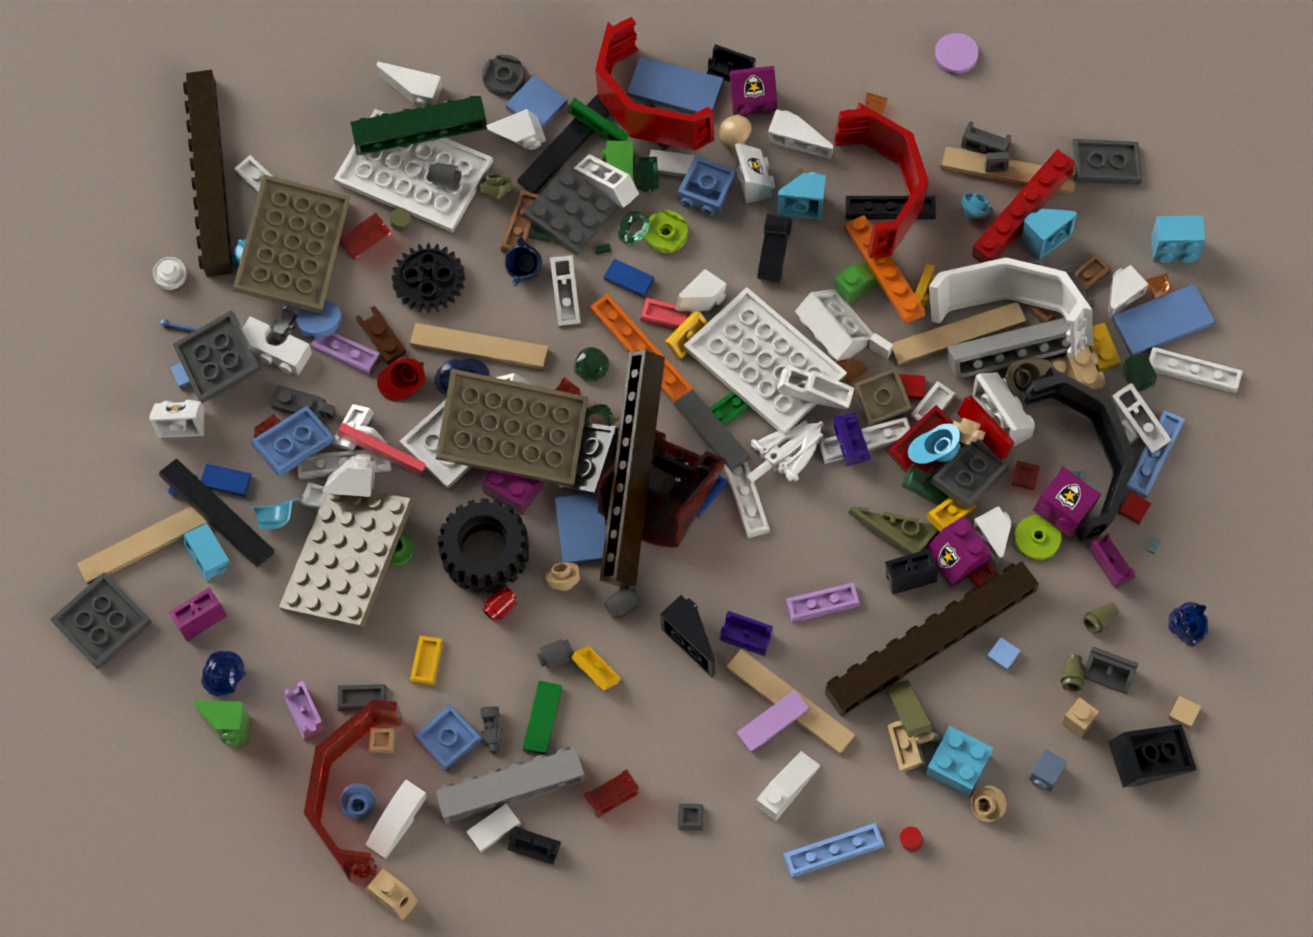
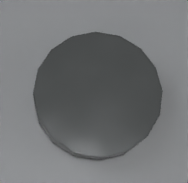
M498 55L496 58L488 60L483 67L482 80L484 86L489 92L497 96L515 94L525 83V69L520 60L511 55Z

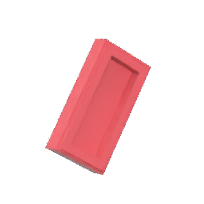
M646 298L640 321L676 330L689 317L690 311L678 312L675 310L676 305Z

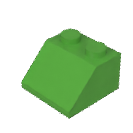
M194 700V706L203 721L223 743L231 747H239L240 744L248 743L250 715L243 702Z

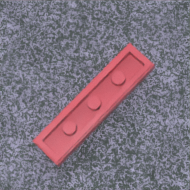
M345 423L341 424L337 432V436L418 476L421 475L426 464Z

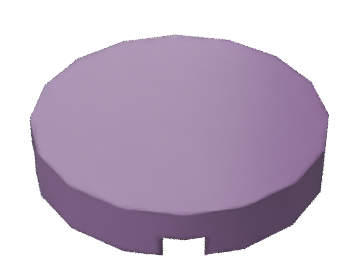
M962 33L945 35L938 41L935 47L937 65L948 73L949 71L955 72V74L969 72L975 66L978 59L976 42Z

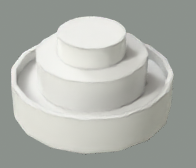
M166 257L158 261L154 266L153 277L160 288L173 290L179 288L185 282L187 271L181 260L175 257Z

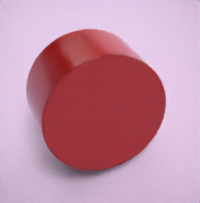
M906 827L900 833V842L905 850L914 852L922 847L923 837L916 827Z

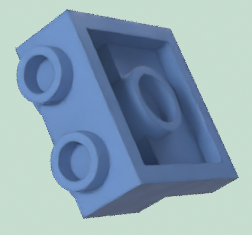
M695 155L678 190V200L686 208H693V206L700 208L705 215H720L728 198L729 189L736 177L737 170Z

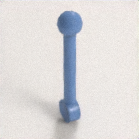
M167 319L161 320L160 323L164 328L169 326L191 332L199 329L172 323Z

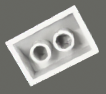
M836 289L810 292L795 310L800 317V321L809 327L814 333L815 339L821 342L828 350V354L837 361L849 359L867 347L873 335L872 331Z
M980 373L976 375L972 392L973 397L1014 440L1013 447L1033 437L1035 429L1034 420L1030 415L1025 414L1019 398L1012 395L1007 386L1006 379H1002L998 373Z

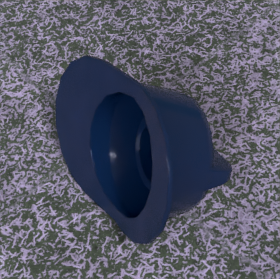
M452 359L445 362L437 370L435 385L438 391L447 395L452 369L489 376V371L486 365L476 359Z

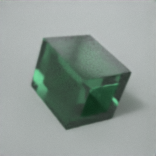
M657 156L636 157L637 190L641 189L642 192H652L654 189H659Z
M1146 353L1140 356L1137 354L1132 355L1124 361L1122 373L1128 385L1132 383L1138 392L1155 385L1157 375Z

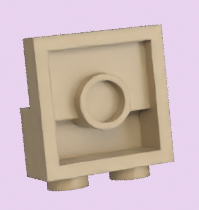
M1089 347L1080 350L1076 358L1067 356L1066 352V356L1048 360L1061 373L1102 393L1103 385L1106 384L1103 372L1097 371V355L1095 352H1090ZM1055 400L1057 406L1062 405V403Z

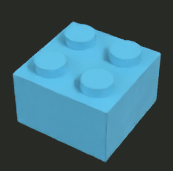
M1203 215L1157 216L1151 235L1153 261H1160L1161 263H1170L1172 261L1191 263L1198 261L1205 242Z
M949 726L928 765L926 776L970 798L991 757L993 747Z

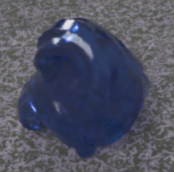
M1187 602L1175 608L1169 614L1168 628L1173 634H1177L1181 642L1190 647L1196 646L1208 634V617L1203 614L1207 609L1206 606L1196 602Z
M216 651L210 654L202 670L201 683L203 688L209 694L217 697L234 693L237 684L246 674L242 658L232 651Z

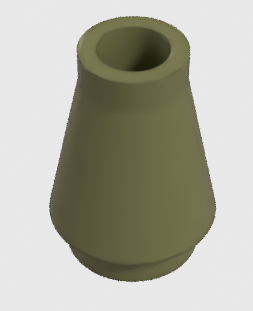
M1108 602L1101 607L1087 612L1083 618L1084 626L1091 633L1102 632L1112 618L1118 614L1117 606L1113 602Z
M1072 654L1068 656V661L1060 680L1063 689L1066 691L1078 692L1085 684L1082 657L1080 655Z

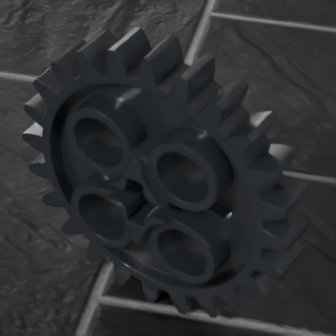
M427 243L426 249H423L420 244H418L417 251L409 248L410 255L402 253L403 260L397 259L398 267H393L395 275H392L391 278L392 282H394L392 285L394 291H396L397 298H401L403 305L409 302V309L417 306L418 312H421L423 307L426 308L427 313H430L432 307L439 312L440 305L447 309V301L455 303L454 296L460 297L459 289H464L462 281H465V274L463 273L464 267L461 265L460 258H455L454 251L448 254L447 247L440 250L439 244H436L434 249L431 248L430 243ZM426 262H433L429 266L424 265ZM412 276L417 277L415 280H408ZM442 276H449L447 279H440ZM427 290L433 291L431 294H424Z

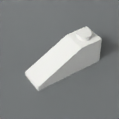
M377 62L379 77L411 103L420 108L428 104H437L442 90L440 76Z
M776 109L768 131V143L832 160L833 145L798 115L787 110L780 111Z
M590 154L574 167L575 172L622 208L639 195L629 174Z
M573 255L550 257L558 326L581 323Z
M1132 383L1111 396L1114 405L1123 418L1127 420L1151 453H1154L1171 441V438Z
M800 751L757 798L756 807L776 822L820 768V765Z

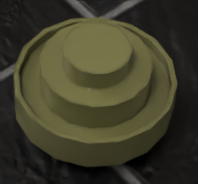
M501 173L489 174L479 182L480 192L490 196L491 199H501L504 197L503 195L512 189V180Z

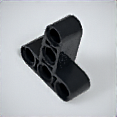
M767 213L757 279L780 283L787 242L792 229L793 219L791 217Z

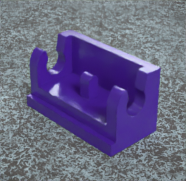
M856 413L834 416L833 428L846 467L871 460V455L869 454Z
M728 611L724 627L722 626L720 641L765 656L773 635V626Z

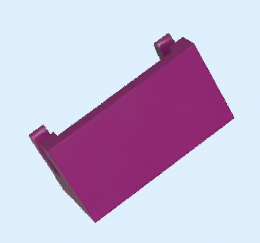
M1107 533L1100 541L1098 538L1094 539L1089 551L1113 587L1117 588L1135 578V572L1128 566L1111 541L1112 537Z
M210 587L169 612L186 641L227 617Z

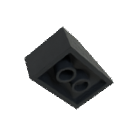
M680 595L660 614L661 630L712 678L715 675V658L697 610L698 607L690 598L686 600Z
M1182 724L1128 731L1108 741L1123 788L1144 785L1197 770Z

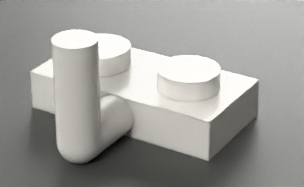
M353 404L343 423L387 444V441L374 428L367 426L374 412L370 408ZM336 433L335 442L332 444L336 448L353 451L356 445L337 436Z

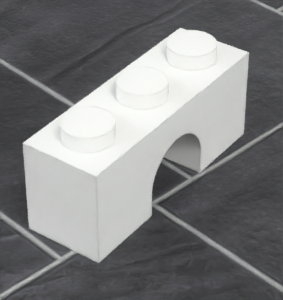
M251 316L242 328L254 355L258 356L266 364L271 365L273 363L279 366L287 374L292 372L299 376L312 355L308 343L291 335L281 345L273 346L268 344L273 336L270 325Z

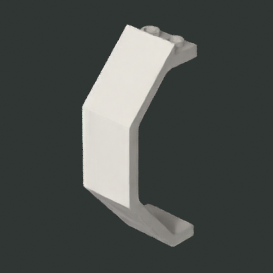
M1001 258L939 272L929 285L932 322L940 324L946 314L952 310L1000 300H1012L1057 311L1065 317L1066 323L1070 324V329L1066 333V341L1071 342L1067 356L1076 358L1080 350L1085 348L1086 344L1093 346V310L1065 271L1011 258Z

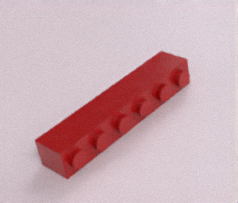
M1057 149L975 242L972 248V257L980 263L999 259L1021 234L1025 218L1030 213H1037L1073 174L1075 161Z

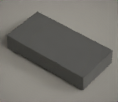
M386 684L338 686V711L386 710Z

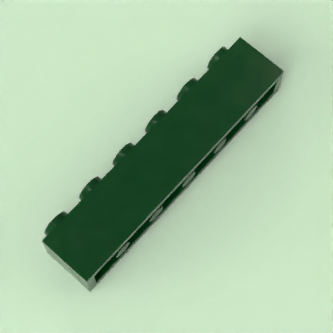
M481 95L468 96L455 101L447 100L435 105L428 104L411 110L403 109L391 114L383 113L376 117L359 118L356 121L350 122L357 155L487 129Z

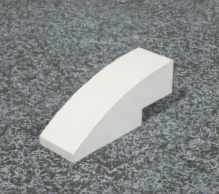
M790 364L783 369L777 386V391L792 397L840 409L849 408L855 389L814 370L808 373Z
M405 780L380 817L365 846L386 859L414 821L413 817L426 801V792Z

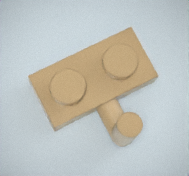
M901 721L887 725L899 770L902 772L925 764L920 744L928 741L940 744L943 739L942 735L933 731L909 738Z

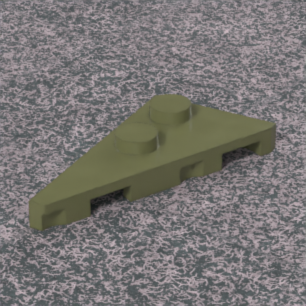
M854 506L850 508L848 513L907 555L923 551L939 532L934 525L921 523L917 518H906L903 515L888 512L878 514L869 512V508Z

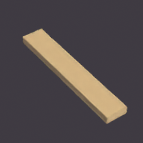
M946 146L941 169L1025 186L1042 165L1009 159L1006 171L985 172L986 154ZM1074 172L1057 191L1058 193L1073 195L1076 183L1074 182Z
M1017 301L893 342L892 354L897 366H901L946 351L947 346L988 337L1026 324V319Z
M415 323L410 341L412 347L544 370L549 350L548 346L419 323Z
M190 506L77 563L85 582L87 585H90L104 572L110 575L183 538L185 533L210 523Z
M742 649L726 666L730 673L773 705L794 690V688ZM797 691L810 710L795 720V722L837 754L841 755L854 739L855 734Z

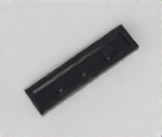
M846 196V219H856L863 215L867 219H896L909 196ZM925 196L922 211L917 219H935V196Z

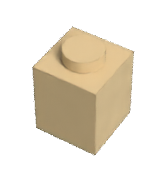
M1079 697L1066 713L1062 724L1082 738L1096 721L1099 711Z

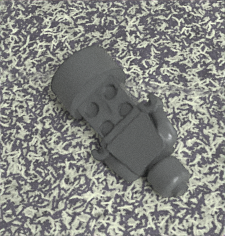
M288 305L283 306L281 318L278 321L274 320L273 333L275 334L272 340L275 344L280 343L282 337L288 336L295 329V326L292 324L297 319L300 308Z
M484 707L480 709L485 729L481 731V734L483 735L484 743L490 744L489 751L492 754H496L499 751L498 744L496 743L501 741V733L503 731V727L498 726V718L500 717L499 707Z

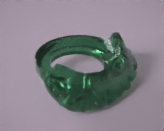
M628 212L620 222L618 230L620 241L632 246L635 244L634 241L643 238L650 227L649 218L640 212ZM642 219L643 227L641 230L631 234L629 228L632 223Z
M595 404L590 406V408H586L584 422L589 423V417L593 414H598L606 420L607 426H611L613 414L611 408H608L609 406L606 404Z

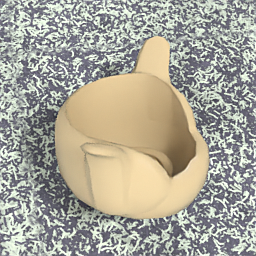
M737 114L725 119L720 126V141L726 149L731 150L734 160L735 144L745 145V141L751 134L750 121Z

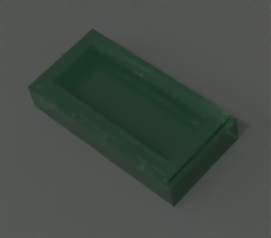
M913 464L909 466L901 487L938 506L948 498L945 493L931 484L934 475Z

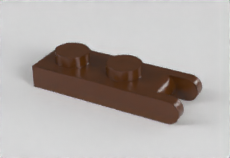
M374 305L371 307L374 316L363 321L362 317L357 315L355 319L378 353L381 354L385 363L389 365L407 353Z

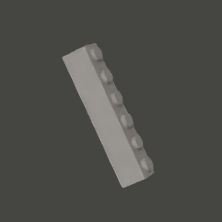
M1065 318L947 346L949 367L956 379H961L1009 367L1018 360L1042 359L1066 353L1071 346V342L1066 341V333L1070 329V324L1066 323Z
M562 748L556 752L557 754L551 756L540 755L535 757L533 761L525 764L524 762H517L512 764L509 769L502 771L495 769L489 771L483 777L477 778V776H472L457 785L450 783L441 786L440 790L435 792L445 824L447 825L498 809L504 804L511 805L585 782L584 772L576 748Z

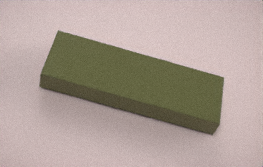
M909 680L886 686V693L909 738L932 731L931 723Z

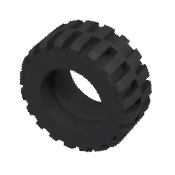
M481 498V502L475 503V500H470L467 506L463 507L461 504L456 507V513H449L446 517L447 524L443 523L441 525V535L438 536L439 553L446 573H449L450 578L454 582L459 581L460 587L467 590L470 586L473 592L478 593L481 592V589H486L487 593L494 592L493 588L495 587L504 589L507 587L506 583L508 581L514 583L518 579L517 573H523L526 568L525 562L529 560V539L521 516L518 513L514 514V509L509 505L503 507L502 502L498 500L489 503L488 498ZM481 530L496 531L506 540V546L499 556L489 561L478 562L467 558L463 554L462 546L470 535Z

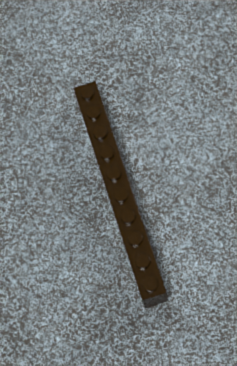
M212 70L186 73L187 82H183V89L185 95H188V101H185V110L190 115V119L186 120L188 133H191V139H188L189 151L193 152V158H190L191 171L195 172V177L191 178L193 191L196 190L197 195L193 197L194 209L198 210V216H195L196 229H200V236H196L198 249H201L202 256H198L199 267L204 269L207 277L232 274L233 263L216 80Z
M647 350L629 352L599 580L619 587L636 586L665 362V357Z
M1022 561L1016 565L1014 563L1008 565L998 577L991 576L983 583L984 586L981 588L969 590L964 595L965 598L959 602L956 600L952 601L944 608L945 611L940 614L934 613L925 620L926 623L920 627L917 625L913 626L905 633L906 636L901 639L895 638L886 645L887 648L881 652L874 651L866 658L867 661L860 665L858 663L852 665L847 669V673L840 678L839 676L833 677L827 682L825 695L841 717L886 689V686L897 682L1035 593L1039 583Z

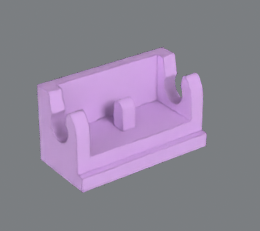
M300 681L297 683L295 690L290 691L286 689L284 691L286 695L284 698L304 740L326 729L304 682Z

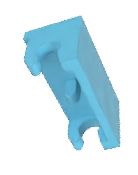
M208 524L184 534V546L205 581L227 570L225 566L229 564V559Z

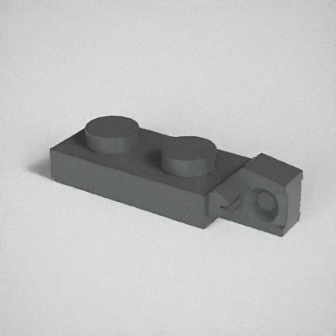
M278 385L270 404L271 408L289 414H294L308 406L318 419L321 416L333 419L336 413L335 406L327 404L325 399Z

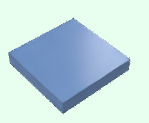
M534 75L505 106L513 114L528 109L538 116L543 129L568 102L564 96Z
M451 704L414 735L415 739L445 771H448L482 741L481 736Z

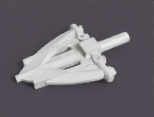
M804 420L785 435L777 431L758 441L752 439L750 448L753 451L758 450L762 459L765 458V462L745 477L746 480L752 484L768 470L772 469L774 472L778 470L780 474H786L789 482L791 480L797 481L799 479L798 474L811 459L817 444L824 439L823 434H821V428L824 426L823 422L808 424ZM787 440H790V441H788L786 444H784L783 446H781V447L779 448V446H780L781 444H783V443L786 442ZM801 448V450L797 454H795L793 457H790L792 454H794L797 450Z

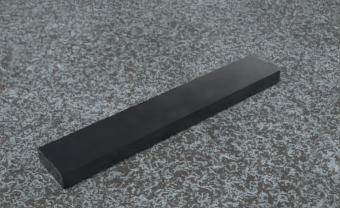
M598 94L586 105L605 119L611 114L598 99ZM574 118L517 179V183L530 193L536 194L589 138L594 130Z
M177 458L159 472V476L256 567L260 566L274 554V549Z

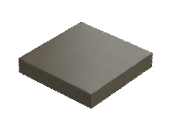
M896 367L853 383L869 427L913 411Z

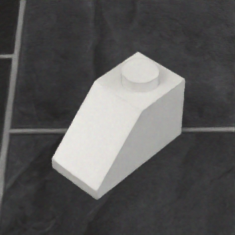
M1131 265L1125 269L1120 268L1112 276L1108 317L1112 319L1113 315L1122 312L1146 294L1148 283Z
M704 269L678 295L675 310L678 312L710 311L716 304L720 305L724 301L727 283Z
M999 506L974 519L973 524L974 530L992 551L991 557L997 566L1002 563L1012 524L1009 515L1006 512H1002Z

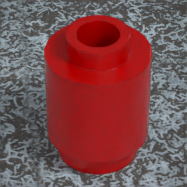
M500 587L484 603L485 607L482 610L493 622H496L498 619L502 620L517 605L515 601L517 596L508 587L506 589Z

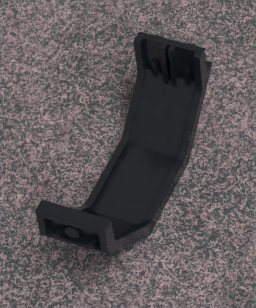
M1050 367L1045 375L1034 378L1031 385L1026 388V392L1021 397L1024 406L1047 399H1054L1089 418L1093 423L1112 469V478L1100 515L1089 518L1077 531L1076 534L1080 542L1101 535L1114 521L1136 457L1112 399Z

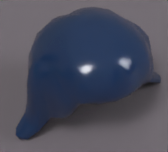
M521 236L517 238V245L509 249L505 257L506 271L513 277L512 285L517 286L520 282L532 279L539 274L542 268L540 253L528 243H525Z

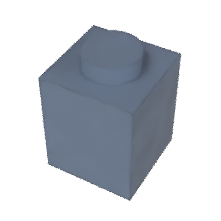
M1045 749L1029 780L1033 782L1032 784L1036 788L1051 792L1064 770L1067 760Z

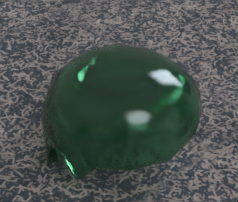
M585 348L577 354L573 362L574 372L584 381H598L606 375L609 369V359L598 348Z

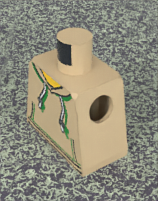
M382 869L367 887L366 893L402 921L418 903L411 890L385 869ZM406 898L404 904L400 906L403 899Z

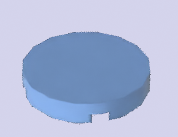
M325 300L322 314L301 309L296 321L299 331L304 336L309 337L310 335L314 336V338H323L337 331L340 322L342 323L340 308L335 303Z

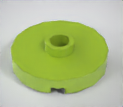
M664 210L658 214L656 212L645 223V241L656 252L673 253L686 244L688 225L684 217L677 212ZM664 232L670 233L669 235H663Z
M1031 515L1024 518L1017 525L1014 534V543L1018 552L1033 561H1045L1052 558L1058 551L1062 541L1061 531L1039 515ZM1040 534L1042 538L1036 539L1034 535Z

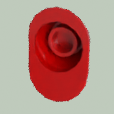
M403 357L385 367L377 378V387L380 393L391 401H400L419 390L425 382L424 362H419L414 358Z

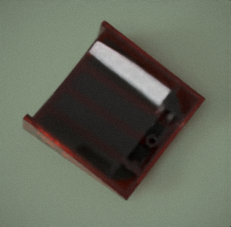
M656 430L642 541L663 547H679L724 468L726 459L708 451H705L703 455H699L666 441V434ZM615 462L597 482L598 513L604 516L606 520L608 518Z

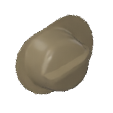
M1043 359L1015 361L1009 366L1006 373L1007 386L1016 396H1023L1026 388L1031 385L1034 378L1045 375L1050 367L1056 368L1052 363Z

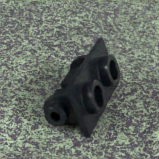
M515 827L514 831L510 833V842L507 850L553 865L561 842Z

